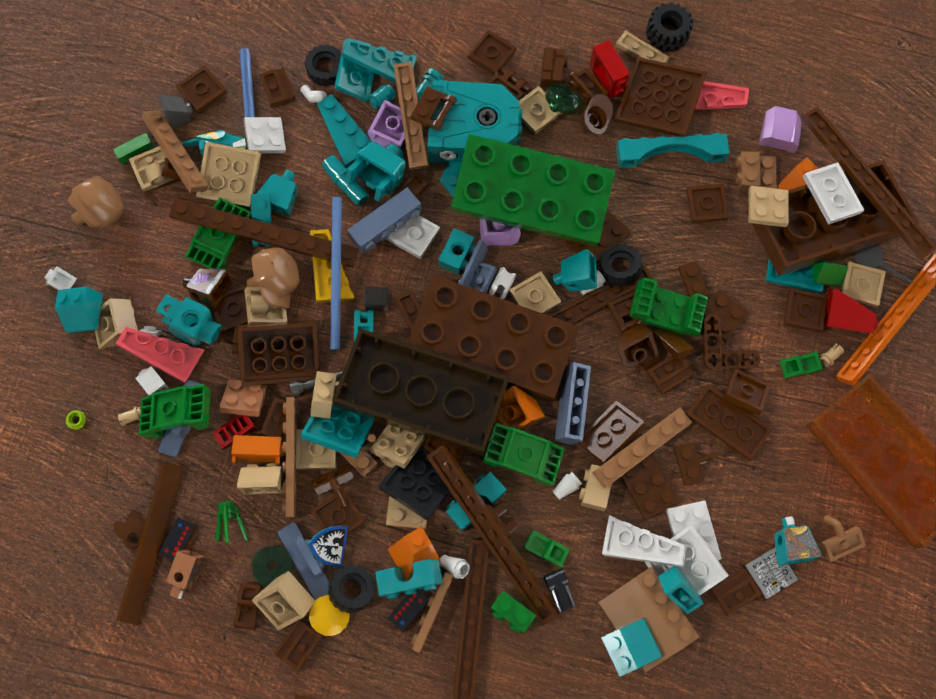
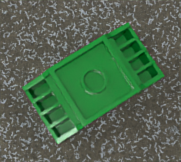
M220 197L212 207L213 209L252 219L251 211ZM200 226L191 240V245L184 257L208 269H226L228 266L226 258L238 236Z
M643 278L637 282L630 317L679 334L699 337L708 300L707 296L695 293L692 297L659 288L656 287L658 281L649 278Z
M205 384L185 385L154 392L150 396L141 398L138 435L147 439L163 438V430L186 425H190L197 430L209 427L211 390Z
M495 423L483 463L494 468L501 466L534 478L533 482L545 486H553L565 448L519 429Z

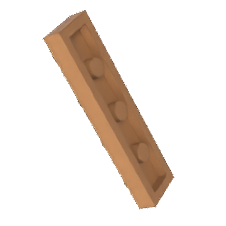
M447 572L444 577L442 576L443 584L436 586L439 588L436 596L432 594L427 605L430 609L428 614H423L419 625L422 628L419 634L415 633L410 643L413 645L412 650L417 653H421L452 582L453 575Z

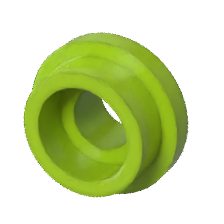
M79 410L71 411L66 417L67 426L73 430L81 429L86 423L85 414ZM79 417V422L74 423V419Z

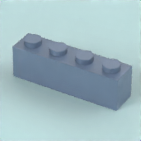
M407 187L347 230L348 236L361 253L370 251L380 240H386L394 230L404 227L408 220L418 217L421 213V203Z
M572 362L565 366L562 375L555 441L574 445L583 441L591 366Z

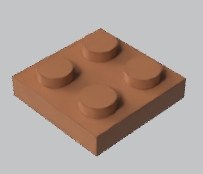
M228 379L219 407L220 413L259 417L267 391V384L241 386V380Z

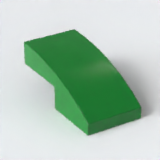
M817 351L779 361L785 379L823 371Z
M531 530L523 546V549L558 567H562L570 551L567 547L548 539L534 530Z

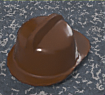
M597 94L589 101L580 119L584 133L589 132L601 135L606 131L613 114V105L607 96Z

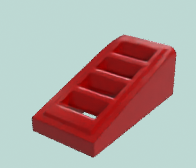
M236 415L215 430L213 435L223 450L233 444L234 436L231 437L227 431L229 428L234 435L246 436L256 430V427L249 416ZM242 420H244L247 425L245 428L241 424ZM236 424L238 425L239 429L241 430V431H239L238 433H237L236 429L234 428V425H236ZM221 433L225 434L226 438L228 439L227 441L224 442L220 435Z

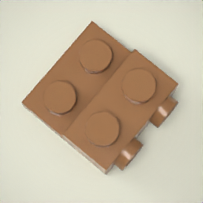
M741 151L735 160V167H738V173L736 174L738 191H749L750 186L777 189L776 156H760L759 152Z

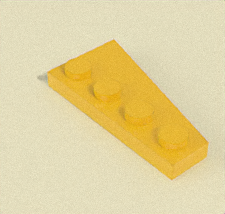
M329 229L310 230L311 236L332 241ZM312 257L316 303L331 302V262ZM341 265V301H353L354 295L351 292L348 279Z

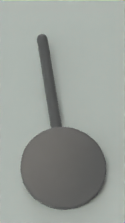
M872 245L855 251L854 257L857 264L875 269L881 266L910 284L913 283L909 278L882 263L883 253L877 246Z

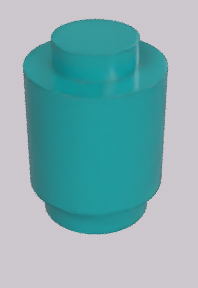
M389 84L382 85L369 96V103L374 109L379 110L384 100L391 102L396 93Z

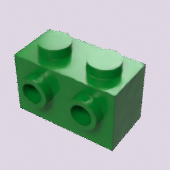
M502 591L490 608L495 618L499 621L504 619L510 624L508 627L517 634L519 632L524 634L536 617L534 613L504 591Z

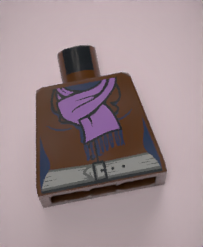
M199 269L192 278L185 277L183 280V287L187 289L192 300L212 308L218 305L233 284L227 269Z

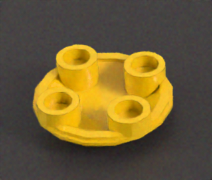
M329 595L318 597L309 612L312 628L323 636H334L341 633L346 628L350 618V613L339 611L337 607L333 606Z

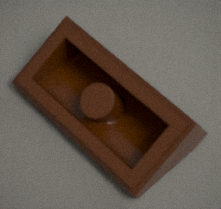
M660 329L653 332L655 340L679 361L694 351L690 344L673 331Z

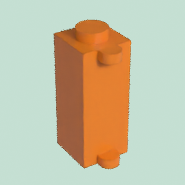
M234 435L232 463H237V461L268 462L280 465L282 463V456L286 455L283 454V441L281 437Z

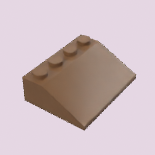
M652 567L598 602L616 630L645 618L663 656L642 666L641 668L645 673L699 638L679 606L665 594L660 580Z

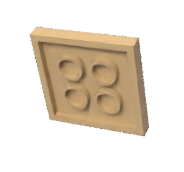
M206 142L200 173L208 184L207 191L197 192L196 197L216 201L220 197L236 205L251 207V194H254L261 152Z

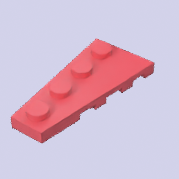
M705 81L695 110L746 108L749 88Z
M125 327L115 343L116 346L183 383L186 382L205 350L191 347L184 343L170 341L163 337H156Z

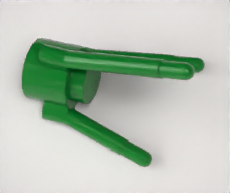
M233 501L219 503L216 542L220 541L221 522L223 520L225 543H229L228 520L234 519V515L245 541L248 542L249 538L239 514V507H234Z

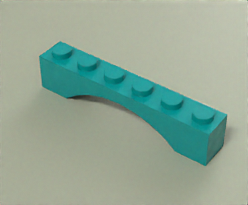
M713 133L711 135L695 134L685 137L624 138L618 140L616 146L618 168L637 167L649 157L666 152L691 154L707 163L726 162L730 154L727 134Z

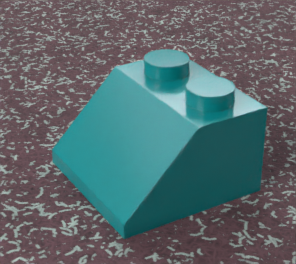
M87 286L58 290L55 310L66 333L97 330L103 298L102 293Z
M645 618L601 637L619 677L663 657Z

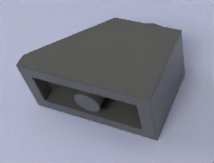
M158 96L172 129L192 122L190 114H193L189 103L185 104L182 97Z

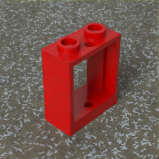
M610 40L593 46L589 64L599 83L607 90L609 99L622 96L626 90L630 73Z

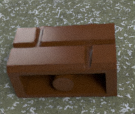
M544 48L540 81L541 88L560 90L562 83L566 82L567 72H563L564 67L567 68L568 57L565 56V49Z

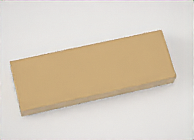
M626 30L615 45L636 59L637 57H642L667 63L670 59L666 54Z

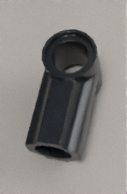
M563 568L543 575L549 592L552 593L559 613L576 606Z

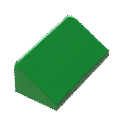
M144 133L113 150L120 163L124 164L129 161V158L149 151L154 146L147 134Z
M826 262L814 264L813 282L815 284L840 287L848 266Z

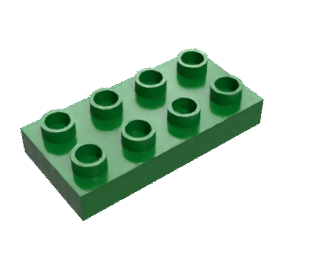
M468 134L450 211L595 247L600 242L615 170Z

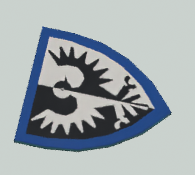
M331 526L317 533L307 543L312 554L326 565L342 567L348 526Z

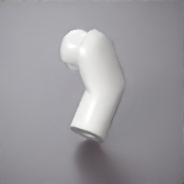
M308 85L300 88V91L311 103H319L327 97L324 91H311Z

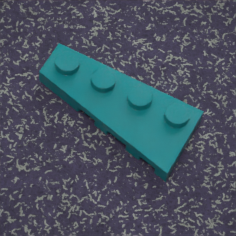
M350 38L345 42L341 54L342 57L396 83L394 64L412 62L414 67L417 58L416 55H405L397 50L395 52L389 51L385 47H374L369 43Z
M330 94L317 103V106L342 158L343 164L347 168L355 162L356 154L371 141L334 96Z

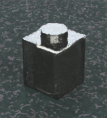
M365 287V311H388V305H392V294H389L388 287Z

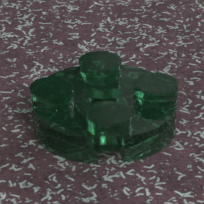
M553 83L545 92V98L550 105L551 111L573 115L580 105L578 94L575 91L573 93L569 91V87L565 84Z
M269 546L262 548L256 553L252 561V571L259 583L268 586L284 573L289 571L292 574L294 563L290 554L285 549L279 546ZM276 561L277 570L269 572L268 563Z

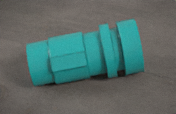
M429 68L423 76V81L416 89L418 102L426 87L432 88L433 80H443L442 74L437 70Z

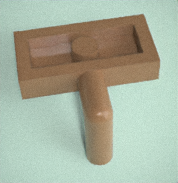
M374 434L368 436V442L361 448L357 458L340 453L363 478L378 465L368 454L371 450L370 448L376 442Z
M829 515L824 517V522L833 526L836 532V536L821 542L828 561L833 562L866 546L859 527L855 526L844 531L840 521Z

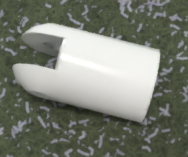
M501 267L490 288L489 295L493 296L496 292L500 294L499 298L504 300L516 278V274L509 273L504 267Z

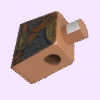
M191 550L177 551L167 578V583L173 585L170 596L181 599L184 590L193 588L206 560V556Z

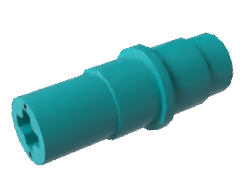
M334 155L329 156L323 161L322 167L333 180V184L338 186L357 207L368 200L369 195L360 186L356 178L350 184L345 181L347 168Z

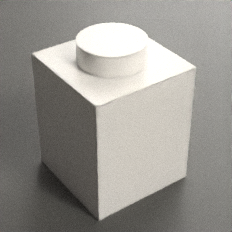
M152 367L143 369L138 374L139 376L135 378L149 396L154 392L169 389Z

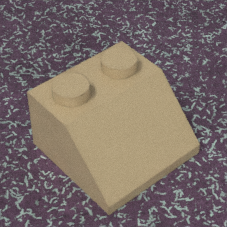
M110 298L101 306L98 327L95 331L99 349L116 346L115 343L125 327L138 330L130 299Z
M274 463L267 464L266 467L248 464L247 467L240 470L237 488L244 495L283 494V468Z
M289 571L277 577L252 600L278 630L303 618L315 602L312 596Z

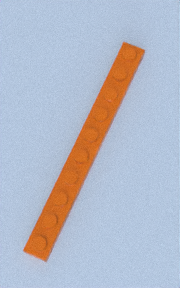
M936 253L915 277L913 283L906 288L881 319L873 334L870 333L838 372L836 375L838 381L854 386L936 285Z

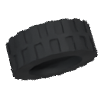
M326 44L314 47L308 52L305 66L308 77L313 83H317L319 86L335 84L341 59L340 50ZM329 58L333 61L334 67L330 72L322 73L316 67L317 62L320 59Z
M626 244L611 246L601 256V274L606 282L611 283L613 286L623 287L635 283L642 273L641 255L637 249ZM617 259H626L630 262L631 266L625 272H617L613 270L612 263Z
M358 565L344 566L336 571L328 585V595L333 606L337 607L339 611L346 613L362 611L374 596L375 582L372 579V575L365 568L363 569ZM352 579L360 584L361 594L357 598L350 599L343 594L342 584L346 580Z

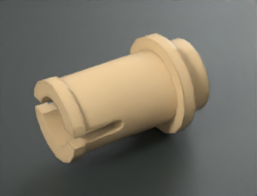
M834 344L828 352L821 354V364L825 367L832 366L834 361L844 353V349L840 345Z
M135 406L130 411L118 414V420L122 421L120 424L124 426L136 420L140 421V407Z

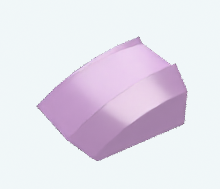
M384 100L368 130L371 141L383 147L393 144L400 148L404 144L405 135L400 107Z
M774 106L766 111L759 145L795 153L799 146L801 119L797 111Z
M480 219L481 240L484 241L486 246H511L518 243L521 235L520 228Z

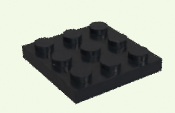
M420 447L405 469L398 465L394 466L379 484V489L428 521L449 495L450 490L426 457L430 452Z

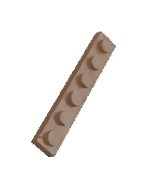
M412 62L394 64L410 170L427 168L428 162L422 124L411 120V114L418 103Z
M160 110L143 112L142 119L189 193L207 191L208 184Z
M286 397V403H283V414H286V422H283V434H286V442H283V454H286V462H283V474H286V482H283L282 485L283 494H286V502L282 504L283 514H286L287 518H296L297 400L295 397Z
M681 407L596 469L592 474L604 489L693 422Z

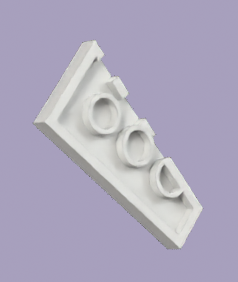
M609 515L602 551L603 556L683 567L686 553L685 545L663 536H658L648 530L638 528Z

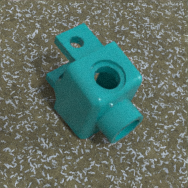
M372 141L356 154L355 162L347 169L345 181L350 184L356 177H359L365 182L366 186L376 190L374 199L379 202L385 195L390 196L402 182L406 166L404 155L400 148L393 144L383 147Z
M166 294L156 309L157 313L164 316L161 321L169 326V332L176 338L194 347H199L202 342L213 345L222 329V325L214 322L211 312L207 307L188 297L182 303ZM170 306L167 312L164 311L165 307Z

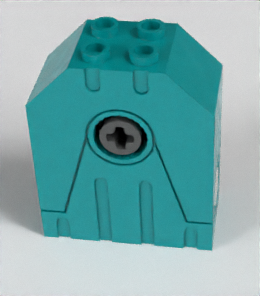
M433 80V89L446 95H452L457 101L449 110L440 131L429 128L428 163H461L468 134L515 146L520 145L523 109H519L520 102L502 84ZM444 102L440 103L431 120L437 119L445 104Z

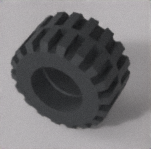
M665 2L661 6H656L655 10H652L646 28L647 39L651 40L650 44L652 46L655 45V48L658 50L659 48L663 49V52H666V50L673 52L674 49L678 51L686 45L693 28V17H691L690 11H686V7H680L681 4L678 3L674 5L673 2H669V4ZM670 24L677 30H667L662 25Z

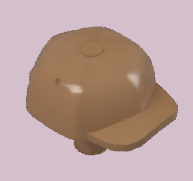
M100 177L91 178L73 187L72 193L68 197L69 203L76 209V212L71 215L72 221L78 226H83L86 223L90 227H110L118 221L124 210V204L118 190Z
M282 248L263 249L252 257L254 276L246 280L247 287H259L262 298L267 304L287 309L290 306V293L297 288L300 282L297 263Z

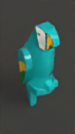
M223 130L198 135L194 139L181 142L183 147L199 145L202 157L206 142L247 149L245 138L225 133Z

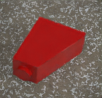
M829 289L824 326L873 334L878 325L876 314L840 290Z

